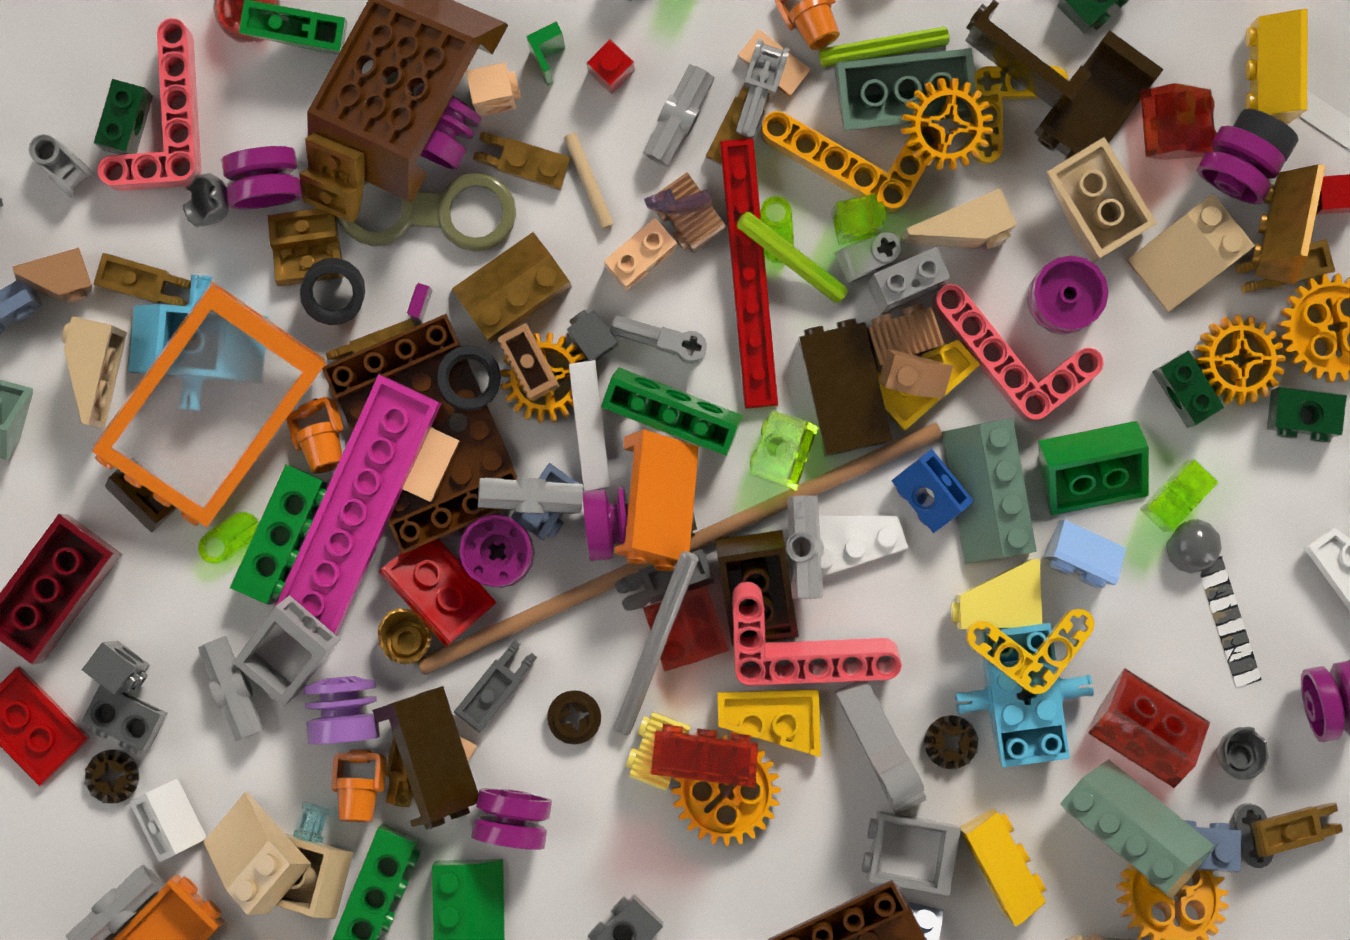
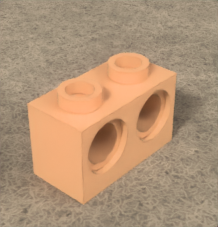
M506 62L466 71L472 103L478 115L482 117L517 109L515 99L521 98L515 71L508 72Z
M654 218L606 258L604 265L625 291H628L677 249V242L660 222Z

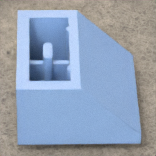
M1060 520L1043 557L1050 560L1049 567L1064 574L1076 572L1081 574L1079 579L1081 582L1095 588H1104L1105 585L1117 584L1126 548L1067 520Z

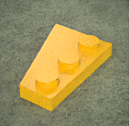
M959 340L919 356L953 366L945 395L980 366L979 362ZM879 382L885 410L903 432L942 399L916 396L885 388Z
M818 689L717 692L718 727L821 758Z

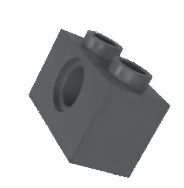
M634 894L629 900L626 897H622L610 911L614 916L605 925L600 921L587 937L590 940H618L614 936L613 930L616 926L624 924L629 926L633 932V935L628 940H651L663 928V921Z

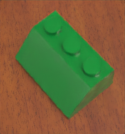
M1137 421L1038 441L1039 466L1051 516L1149 496V446Z
M503 859L435 861L432 865L433 940H505Z

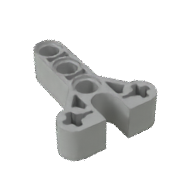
M855 681L835 691L836 697L869 759L895 815L925 801L926 795L923 792L925 790L922 780L911 759L900 744L868 681Z

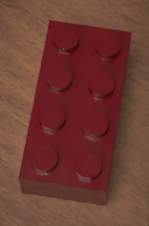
M58 514L0 592V642L30 664L43 663L123 554L70 515Z

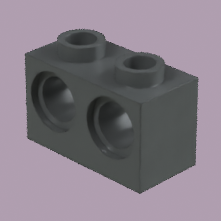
M109 641L100 644L81 670L115 695L128 693L132 689L137 691L148 677L145 671L150 664L121 642Z
M99 685L81 722L90 726L88 731L105 739L110 735L120 740L119 746L137 754L139 750L143 752L151 748L168 713L128 693L114 695L102 685ZM106 703L113 706L115 710V717L111 722L106 721L101 714L102 708ZM136 718L142 720L146 727L142 737H138L132 732V722Z

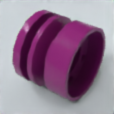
M424 86L418 87L415 93L416 96L423 92ZM452 96L420 156L445 168L457 170L466 153V149L455 139L457 136L473 139L474 132L464 124L479 127L482 121L481 116L470 109L466 103Z
M618 488L617 503L612 504L609 502L605 489L583 491L590 561L612 559L614 544H624L626 537L629 502H625L624 488Z
M490 515L479 518L467 528L461 538L459 553L462 566L471 578L486 586L504 588L513 586L526 577L533 566L535 550L532 538L522 525L506 516ZM505 544L504 554L506 558L504 560L496 558L493 561L494 552L491 550L494 545L502 547Z

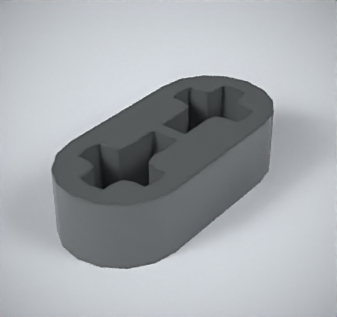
M1244 803L1239 805L1233 813L1234 829L1241 830V859L1254 868H1263L1271 863L1274 855L1259 856L1260 860L1258 861L1256 858L1249 856V851L1254 850L1252 840L1254 835L1251 833L1250 826L1242 823V818L1247 816L1248 810L1252 814L1257 815L1258 820L1266 819L1267 816L1261 807L1252 803Z

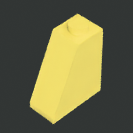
M1028 559L956 595V602H951L952 623L957 622V629H968L976 621H987L997 628H1015L1043 624L1040 559Z

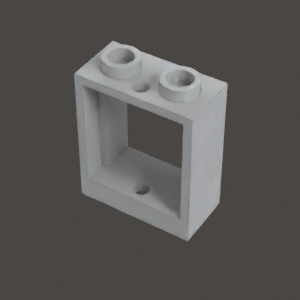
M936 246L874 273L867 285L880 314H883L942 288L951 277Z
M289 595L273 608L232 663L241 670L245 677L252 679L266 691L271 699L279 702L284 707L299 694L303 686L306 685L341 639ZM276 623L313 654L292 683L255 652Z
M877 811L876 819L871 818L869 822L867 838L873 840L871 852L864 853L862 872L867 873L866 878L872 883L884 884L893 880L897 887L950 896L961 828L955 824ZM886 823L942 833L934 881L878 871Z

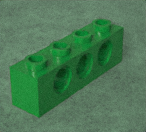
M620 367L612 375L601 404V408L725 456L728 455L744 416Z
M285 464L230 589L266 605H271L274 600H279L285 586L284 577L288 569H291L299 553L297 550L302 538L305 539L313 521L311 520L316 507L319 508L327 490L325 489L326 481ZM294 496H300L304 502L303 510L297 515H293L288 509V503ZM284 526L288 529L290 538L285 545L280 546L275 542L274 534L278 528ZM270 557L274 560L276 569L271 576L267 577L261 572L260 565L265 558Z
M383 824L378 827L332 940H379L382 930L385 932L389 931L396 914L390 910L395 899L401 901L409 882L403 878L408 867L414 869L421 853V849L416 848L419 842L418 838ZM383 858H392L396 861L398 866L396 874L388 875L382 871L381 861ZM374 889L381 891L385 898L384 905H372L368 900V892ZM360 921L368 923L372 930L371 936L368 938L358 936L355 931V924Z

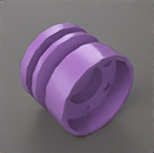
M356 676L322 679L312 685L303 686L304 695L320 694V701L305 703L306 709L321 710V717L306 722L308 744L343 743L380 737L379 722L376 723L374 714L362 713V706L377 702V696L361 697V690L376 688L375 679H364Z

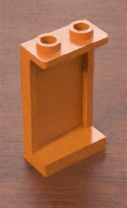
M643 429L624 437L623 449L634 452L625 542L615 546L614 554L626 557V561L630 563L643 564L647 562L654 564L656 570L673 571L683 551L690 552L699 446Z
M177 874L167 882L160 892L112 940H208L225 921L220 917L223 913L215 903L210 900L205 902L196 893L199 889L192 880L186 876L181 878Z

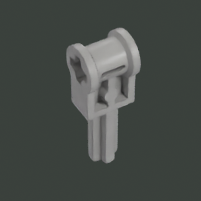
M762 39L757 40L743 87L749 90L736 127V133L748 138L755 136L768 95L775 97L789 55V48L785 47L781 50L764 44Z
M618 315L612 321L610 329L612 335L653 346L657 350L677 355L687 364L700 362L706 354V340L702 334L696 331L682 333ZM691 339L696 340L697 347L701 348L700 352L694 351L692 356L687 355L686 348L682 347L683 343L689 344Z

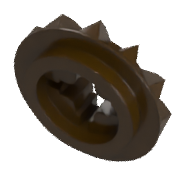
M578 690L566 691L552 701L547 714L548 726L553 735L560 741L574 745L582 744L590 740L597 733L601 724V710L595 699L589 694ZM569 703H572L573 708L575 707L577 712L589 713L579 720L580 731L578 732L572 722H560L561 719L570 714Z
M947 715L938 718L929 726L925 734L924 745L926 753L932 762L941 768L957 770L970 764L977 753L979 738L973 725L959 716ZM942 731L952 737L963 733L957 742L960 747V754L951 748L940 752L947 743Z
M110 749L98 753L92 757L88 766L84 769L86 772L84 784L90 791V795L102 803L113 804L128 799L138 786V766L130 755L120 750ZM108 765L111 767L112 772H124L125 774L115 780V786H111L109 781H99V778L107 774Z

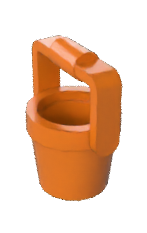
M775 0L788 29L792 31L797 27L811 50L824 48L832 44L839 37L840 32L831 10V5L836 2L835 0H803L794 6L790 12H788L784 4L787 0Z
M327 397L315 398L300 405L297 410L288 415L286 420L295 449L303 451L311 473L320 474L335 470L342 457L339 436L340 431L343 430V424L334 399ZM324 407L327 408L331 422L313 424L300 430L299 419L317 413Z
M351 749L349 753H337L334 756L331 787L334 792L338 793L339 821L370 823L373 821L378 792H383L385 788L387 760L384 755L372 753L370 749ZM344 761H349L350 763H370L371 761H376L375 779L343 778Z

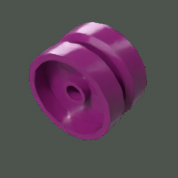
M1229 125L1221 126L1211 143L1215 152H1206L1196 171L1202 179L1222 193L1249 204H1261L1271 188L1268 179L1276 178L1286 162L1284 155L1275 146L1251 132Z
M265 146L232 152L221 159L223 176L226 179L235 181L226 188L227 202L230 208L260 209L292 203L302 197L299 178L289 175L298 167L296 152L292 147Z
M1070 255L1056 258L1035 275L1029 285L1027 301L1029 311L1037 324L1049 332L1065 335L1078 332L1097 320L1106 308L1109 292L1106 278L1098 266L1086 258ZM1070 292L1073 298L1068 300L1064 297L1063 293Z
M1350 660L1333 663L1330 672L1324 666L1303 669L1301 673V694L1305 713L1314 736L1320 742L1340 739L1343 731L1350 735Z
M479 789L476 807L480 811L496 817L481 816L474 819L471 838L511 848L544 849L547 830L541 825L528 821H545L549 819L552 800L512 789Z

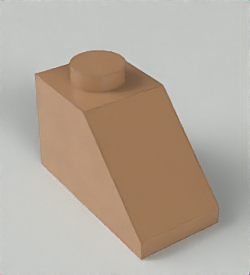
M79 247L12 266L17 281L59 302L67 300L68 303L79 302L87 298V293L92 292V284Z
M888 349L879 382L885 388L916 396L944 398L953 366Z

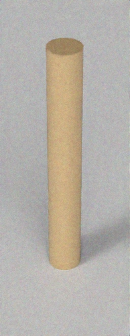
M576 132L570 133L564 137V140L601 229L614 225L578 136Z

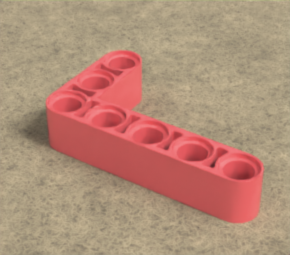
M165 19L157 29L164 152L111 155L102 159L98 165V176L102 182L114 190L128 191L187 187L192 183L196 175H201L194 39L189 29L178 19ZM181 30L183 34L180 41L173 44L169 43V35L173 31ZM177 63H184L182 74L176 77L170 75L172 66ZM178 96H186L185 106L174 110L172 108L174 99ZM179 129H188L187 139L184 142L175 143L174 136ZM184 161L190 162L189 172L184 176H177V166ZM148 164H156L157 171L155 175L148 179L144 178V168ZM116 166H122L123 175L121 178L111 181V170Z
M947 284L934 296L933 308L954 336L979 362V367L1015 412L1025 421L1033 422L1047 416L1096 377L1103 368L1104 361L1101 353L1094 348H1083L1071 355L1037 382L960 286ZM951 293L955 295L958 300L957 308H945L941 302L942 294ZM965 319H972L977 322L979 328L977 335L971 336L964 332L962 323ZM986 345H993L998 349L1000 355L998 361L991 362L985 358L983 350ZM1080 356H1088L1092 360L1093 369L1090 373L1083 372L1079 368L1078 360ZM1007 371H1014L1019 375L1020 385L1018 388H1011L1005 383L1004 377ZM1055 376H1060L1066 380L1067 390L1064 394L1057 393L1053 389L1052 380ZM1029 397H1035L1040 401L1041 411L1039 414L1034 415L1027 411L1026 400Z
M743 582L733 590L732 615L735 673L737 679L744 685L889 680L896 677L901 671L902 664L898 647L894 641L888 638L765 643L764 603L761 589L752 582ZM745 599L756 601L752 606L740 604ZM748 630L757 632L752 637H744L741 635L743 632ZM887 655L892 657L887 662L878 661V659L882 656ZM849 657L858 658L856 662L851 664L844 662ZM817 658L825 660L823 663L819 665H813L810 663L812 660ZM781 660H789L791 662L787 666L777 665V662ZM749 661L757 663L756 666L751 668L742 666Z

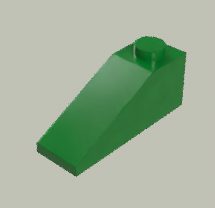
M244 0L239 34L338 55L345 42L348 23L345 17Z

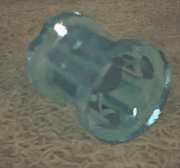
M303 802L301 808L304 811L299 828L294 830L293 836L315 843H323L324 838L321 834L326 817L330 815L331 809Z

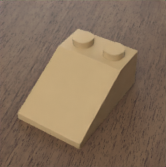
M1105 137L1046 172L1074 235L1092 263L1157 224Z
M1001 188L907 228L900 239L903 245L979 248L986 245L989 250L1005 243L1006 239L1011 237L1010 232L1017 224Z
M1212 193L1126 261L1168 313L1255 247V245L1214 193Z
M71 316L70 324L67 323L63 329L62 342L65 343L64 352L81 423L105 430L127 332L110 324Z
M245 792L203 841L226 891L247 915L269 914L311 865L310 861L248 792Z
M286 834L310 861L311 865L276 906L313 918L336 919L353 852Z

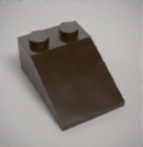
M783 530L717 539V558L732 647V593L735 587L743 582H752L758 585L762 591L765 642L799 637ZM745 599L740 604L752 606L756 601ZM748 630L743 632L741 635L744 637H752L757 632Z

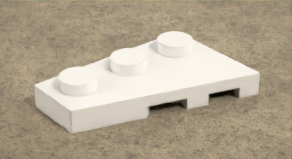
M819 516L820 538L824 545V552L821 556L822 576L908 548L898 516ZM804 539L800 545L804 556H806L811 551V543L808 539Z
M1334 527L1328 529L1304 549L1350 611V539Z

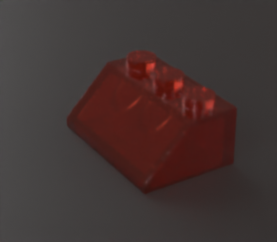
M1124 668L1096 711L1088 734L1175 788L1196 766L1210 722Z
M663 724L662 730L655 729L650 773L652 775L755 787L758 743L751 741L750 734L731 732L730 738L717 737V730L697 728L696 734L684 733L683 726Z

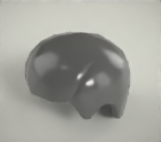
M211 173L196 175L192 183L186 187V190L191 192V199L183 205V210L188 221L195 227L219 223L227 216L229 211L226 195L227 187L223 180Z
M1199 519L1189 520L1180 524L1166 545L1169 560L1178 570L1190 574L1209 568L1215 563L1222 549L1219 533L1210 523Z
M1253 727L1234 728L1225 734L1218 744L1217 758L1219 764L1225 772L1236 779L1247 780L1255 778L1265 770L1269 759L1267 740L1256 733Z

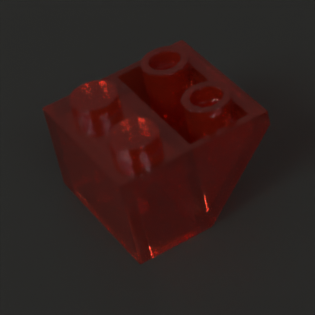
M1171 83L1140 91L1146 157L1163 160L1204 157L1206 152H1215L1211 145L1217 134L1214 128L1213 116L1215 102L1211 89Z
M707 586L685 593L660 657L664 672L729 651ZM662 601L643 607L650 631Z

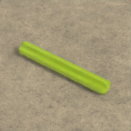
M942 26L825 47L819 50V60L822 67L835 66L838 62L874 59L946 46L950 42L949 31L947 27Z
M746 212L740 217L736 225L739 230L831 301L839 303L846 297L848 288L751 212Z

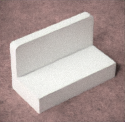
M174 779L129 802L159 863L206 839V835L178 779Z

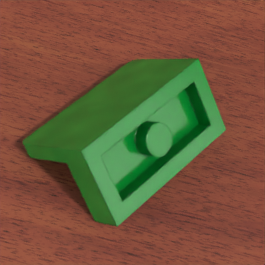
M557 21L526 36L530 52L547 86L553 84V79L545 59L566 49L563 33Z

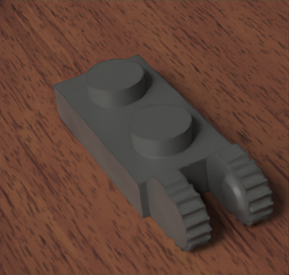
M701 549L691 552L697 555L699 560L686 592L714 583V576ZM652 565L640 569L638 573L618 580L615 583V587L620 594L635 591L642 585L645 588L643 591L622 600L623 608L627 611H632L645 607L649 602L652 604L663 600L674 570L659 571Z
M517 640L512 642L499 660L495 659L454 711L456 715L479 733H481L522 682V676L537 659V656L531 653L525 657L515 673L507 668L505 664L511 657H514L521 645Z

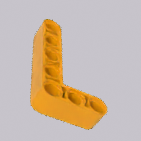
M773 111L767 114L762 123L761 137L767 145L888 214L900 211L927 167L923 164L926 153H923L918 158L912 156L914 150L918 148L917 144L911 147H906L904 144L887 173L786 113ZM773 122H778L784 126L786 132L781 136H773L768 132L767 126ZM920 125L921 132H927L932 135L934 143L930 147L937 150L938 143H936L937 134L935 130ZM912 133L910 134L908 139L913 138ZM801 139H808L813 143L814 150L810 153H802L797 149L796 143ZM831 155L838 156L843 162V167L838 170L829 169L825 159ZM904 160L912 161L917 167V173L913 175L904 174L901 171L900 163ZM859 172H865L871 177L872 184L867 187H861L856 184L854 175ZM887 189L896 190L900 195V202L896 204L888 203L883 197V192Z

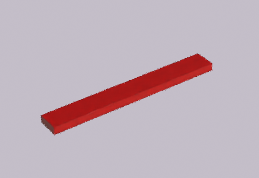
M754 138L720 141L744 407L748 409L778 406L764 248L736 226L740 217L746 212H751L761 220Z

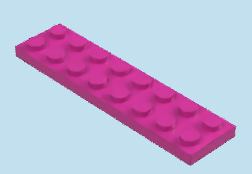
M377 376L275 606L290 595L336 636L338 635L402 493L403 486L415 464L442 403L387 377Z

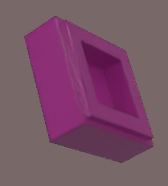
M421 283L416 284L407 310L410 318L423 322L433 291L430 286Z

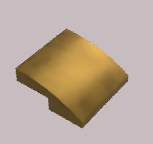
M313 133L305 138L308 168L299 173L302 201L353 223L357 220L363 196L365 179L364 153Z
M318 208L267 215L269 240L273 251L275 282L277 286L302 283L308 269L322 259H342L335 215ZM326 273L316 281L343 278L344 276L337 273Z

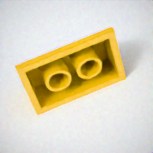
M1297 9L1259 16L1250 24V27H1247L1245 44L1246 47H1250V60L1246 62L1245 77L1246 80H1250V93L1246 94L1245 109L1262 111L1284 123H1291L1307 111L1308 9Z
M992 808L959 826L963 839L1005 917L1015 927L1023 923L1046 903L1042 893L1047 890L1037 873L1031 875L1026 865L1031 860L1021 843L1015 845L1009 834L1014 831V828L1005 813L999 815L998 811Z

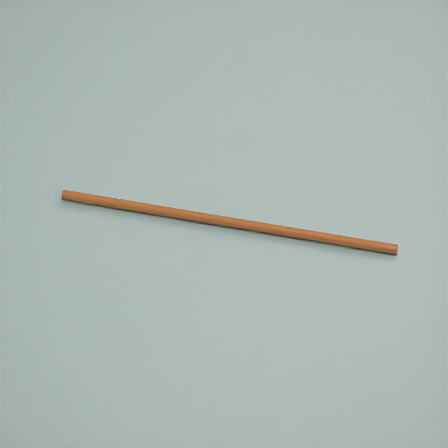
M935 422L691 534L690 553L716 542L717 539L727 537L788 509L787 497L816 496L943 438L942 432ZM647 562L643 564L627 563L450 644L447 648L444 647L426 655L418 661V665L424 675L607 592L615 588V583L623 577L638 573L640 569L654 564Z

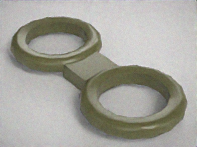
M478 172L458 177L450 182L442 193L418 192L412 203L402 199L403 208L400 218L394 226L385 231L371 232L362 229L355 221L351 223L342 218H339V221L348 235L359 243L370 246L391 244L403 237L410 227L441 228L446 239L458 248L476 252L490 250L505 240L513 229L516 208L514 198L504 183L494 176ZM482 187L489 189L497 195L502 204L503 213L501 221L496 229L486 236L474 238L463 235L452 223L450 213L452 203L457 195L467 188Z

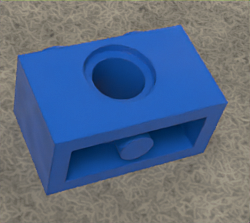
M932 448L891 480L896 486L899 495L909 502L916 511L919 520L925 526H928L932 533H935L962 513L974 501ZM926 488L933 492L934 497L927 492Z

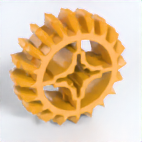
M944 78L938 79V90H935L931 82L925 83L927 95L925 96L921 91L915 90L913 94L919 100V103L907 101L905 106L914 110L913 114H902L901 116L902 120L911 121V127L901 129L902 134L912 133L913 138L905 142L906 147L917 144L918 148L914 150L912 156L918 158L923 153H926L923 160L925 166H929L933 159L936 158L935 166L937 170L943 169L945 160H947L950 170H956L957 158H959L963 166H968L969 159L966 154L969 153L972 157L979 158L981 154L975 148L976 144L981 147H987L989 144L986 140L980 138L981 134L993 133V129L983 128V121L993 120V115H982L981 113L982 110L990 106L989 102L985 101L977 104L976 101L981 97L982 92L976 90L969 96L968 93L971 89V83L965 82L961 89L958 90L959 81L957 78L951 79L949 88L946 87ZM947 95L946 102L943 104L942 110L938 115H922L931 101L940 96ZM957 98L968 106L973 117V123L965 122L959 118L957 114L958 105H956ZM948 114L950 115L949 120L951 122L962 125L963 128L954 127V129H948L949 133L945 134L944 127L931 123V120L940 121V119H946L945 115ZM920 125L935 130L937 134L936 143H938L937 151L931 148L924 140ZM957 133H971L969 140L964 146L956 151L947 153L948 146L951 145V141Z
M1235 315L1232 323L1228 317L1220 319V326L1212 323L1208 326L1211 335L1202 333L1199 336L1206 345H1196L1194 347V351L1202 354V357L1195 358L1196 363L1202 365L1203 370L1201 371L1209 384L1214 387L1216 395L1219 397L1224 393V404H1230L1234 397L1237 406L1244 405L1246 398L1251 404L1258 402V394L1262 397H1267L1270 394L1267 386L1272 388L1278 386L1279 382L1272 375L1280 376L1284 374V370L1276 366V363L1284 362L1286 359L1283 355H1276V350L1283 348V344L1280 342L1273 345L1271 339L1276 337L1277 332L1271 331L1265 334L1264 331L1267 327L1265 322L1259 323L1255 328V317L1253 316L1247 317L1244 323L1241 315ZM1228 334H1232V342L1229 343L1227 354L1214 356L1216 347L1221 339ZM1244 335L1258 345L1261 353H1255L1248 347L1247 339L1244 338ZM1240 353L1239 357L1243 356L1244 360L1252 361L1237 367L1239 363L1234 364V361L1226 360ZM1256 365H1263L1259 378L1251 386L1246 387V379L1249 378L1250 368ZM1216 367L1226 369L1234 385L1226 382L1219 375Z
M551 332L547 333L546 342L542 343L539 333H534L533 335L546 361L545 351L560 354L570 364L582 362L586 358L584 353L573 357L572 354L577 349L575 343L570 344L567 349L563 348L566 343L565 336H560L557 344H554V337ZM504 357L503 362L510 366L511 364ZM550 366L558 383L570 378L569 368H553ZM512 368L511 370H500L502 377L510 378V381L500 384L501 389L513 390V392L505 397V400L507 402H512L515 399L519 400L513 408L516 413L520 412L524 406L527 407L525 419L530 420L534 411L538 412L537 421L539 423L544 422L545 413L550 414V419L553 423L557 422L556 411L561 410L565 418L570 416L566 406L570 404L574 408L572 388L558 402H555L554 391L543 396L546 405L535 404L522 395L519 389L522 387Z

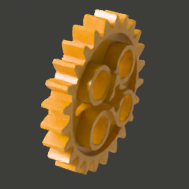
M1337 273L1333 275L1330 282L1327 274L1319 276V285L1312 278L1306 281L1307 289L1301 285L1296 287L1295 292L1299 298L1295 296L1286 298L1291 308L1280 310V313L1287 317V320L1277 324L1278 327L1286 329V334L1278 337V340L1288 341L1289 346L1282 352L1283 354L1294 353L1295 356L1290 362L1291 365L1299 362L1303 363L1300 371L1301 374H1305L1312 369L1313 380L1320 379L1323 373H1325L1326 383L1334 382L1336 374L1339 381L1344 382L1348 380V372L1350 374V347L1347 343V337L1350 333V317L1345 316L1341 312L1340 305L1342 301L1350 303V277L1342 283L1341 274ZM1326 299H1329L1331 302L1330 309L1326 304ZM1309 307H1314L1319 311L1320 319L1318 323L1309 320L1307 316ZM1328 325H1338L1339 331H1329ZM1317 339L1323 341L1326 345L1324 356L1318 355L1314 350V343ZM1337 348L1341 352V357L1336 356Z
M723 735L722 744H717L713 736H711L709 740L710 747L705 748L702 743L698 742L699 753L694 754L687 750L686 754L690 762L688 764L678 762V766L684 773L673 775V779L681 783V786L671 789V793L681 795V798L676 800L673 806L684 807V811L680 813L678 818L679 820L690 818L691 821L687 826L688 831L696 827L700 828L698 839L701 840L709 833L711 834V844L713 845L719 836L723 837L725 846H729L730 838L733 836L736 837L739 844H743L742 834L747 832L754 839L756 837L753 828L758 826L760 829L766 830L767 828L762 819L764 817L774 819L775 816L769 810V806L780 805L778 800L772 798V794L781 792V787L774 786L771 782L778 779L779 774L768 773V770L774 763L772 760L764 763L761 761L765 755L763 749L756 754L752 752L754 742H749L744 748L741 746L740 736L735 739L734 744H729L727 735ZM723 757H730L735 762V769L729 775H722L716 770L718 760ZM743 768H747V774L732 787L734 795L732 797L724 795L714 808L706 813L704 808L720 794L718 785L720 783L728 785ZM704 781L710 784L712 792L708 798L698 799L694 796L692 790L696 783ZM746 781L756 782L760 788L758 795L751 799L743 797L740 792L743 783ZM725 805H729L736 810L734 820L729 823H723L717 818V811Z
M1126 862L1131 870L1124 869L1120 872V876L1127 882H1120L1116 886L1118 890L1125 892V895L1120 896L1116 901L1120 904H1126L1127 908L1120 913V916H1130L1132 918L1127 928L1133 929L1138 927L1140 929L1137 935L1138 940L1146 935L1150 937V940H1209L1207 934L1214 936L1219 932L1215 924H1222L1226 918L1218 912L1229 908L1228 904L1220 901V898L1229 894L1227 890L1218 888V885L1225 880L1224 877H1214L1212 874L1214 871L1196 870L1191 876L1193 885L1187 886L1184 884L1175 895L1178 898L1175 902L1174 898L1171 900L1158 888L1151 886L1143 875ZM1186 905L1192 906L1197 911V920H1192L1186 915ZM1152 907L1162 910L1165 916L1164 922H1159L1153 917ZM1174 917H1175L1177 923L1179 924L1178 927H1176V926L1174 925V921H1173Z

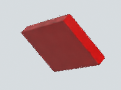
M439 538L404 554L400 552L378 572L446 648L497 603L478 581L469 576L461 562Z
M19 666L0 683V747L38 786H43L90 737Z

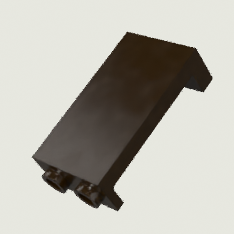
M993 0L988 7L982 3L966 27L970 33L965 41L1061 114L1092 73L1081 65L1068 81L990 21L999 5L996 0Z
M1110 30L1083 65L1092 73L1061 114L1051 108L1034 132V134L1039 136L1038 141L1040 144L1051 151L1057 149L1066 156L1065 160L1105 137L1109 144L1144 94L1164 70Z
M856 318L837 322V328L824 331L823 326L805 329L804 336L798 338L822 437L824 457L892 441L866 323L857 324Z
M441 686L372 710L376 723L389 719L420 813V817L410 820L411 826L415 827L424 824L426 830L445 824L444 817L450 815L452 820L469 814V807L477 804L478 790L444 687Z

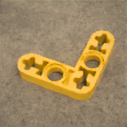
M998 66L981 67L974 74L976 90L982 92L981 97L977 100V104L988 101L989 108L996 115V119L992 124H983V128L996 130V134L992 133L989 136V144L991 147H995L996 150L992 151L990 157H985V152L979 151L978 147L981 146L978 144L975 146L981 156L974 159L983 165H989L997 161L1003 151L1002 99H1040L1028 89L1024 91L1013 89L1010 84L1011 76ZM1050 66L1069 81L1064 69L1058 66ZM1001 74H1005L1003 83L1005 91H1000L1002 84H993L989 91H985L984 86L977 83V81H981L983 75H988L989 81H1000ZM982 133L980 138L985 140V134Z
M1084 609L1067 611L1033 655L987 621L973 622L968 627L965 638L967 644L974 651L1023 689L1033 694H1041L1050 689L1092 634L1095 622L1093 616ZM1083 616L1085 618L1083 625L1086 628L1084 631L1076 630L1070 637L1076 640L1073 646L1067 638L1059 636L1058 633L1062 629L1064 633L1068 634L1073 627L1072 622H1070L1071 617L1079 618ZM986 627L989 630L987 637L997 643L999 637L1004 640L995 648L992 657L987 654L992 647L984 642L978 645L975 643L977 638L973 633L975 629L983 630ZM1055 641L1062 642L1066 647V655L1060 661H1054L1048 655V647ZM1007 647L1014 648L1018 653V661L1012 667H1005L1000 662V653ZM1040 657L1047 664L1056 667L1053 673L1050 669L1044 671L1041 676L1042 680H1044L1042 686L1035 684L1031 687L1029 685L1032 680L1028 676L1029 672L1037 673L1043 667V664L1037 662Z

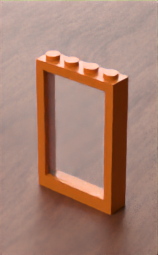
M211 281L95 442L92 452L96 454V461L108 469L116 467L125 473L124 479L137 488L145 486L154 492L152 497L162 505L170 507L172 504L181 510V516L195 526L201 523L208 527L325 366V359L214 281Z

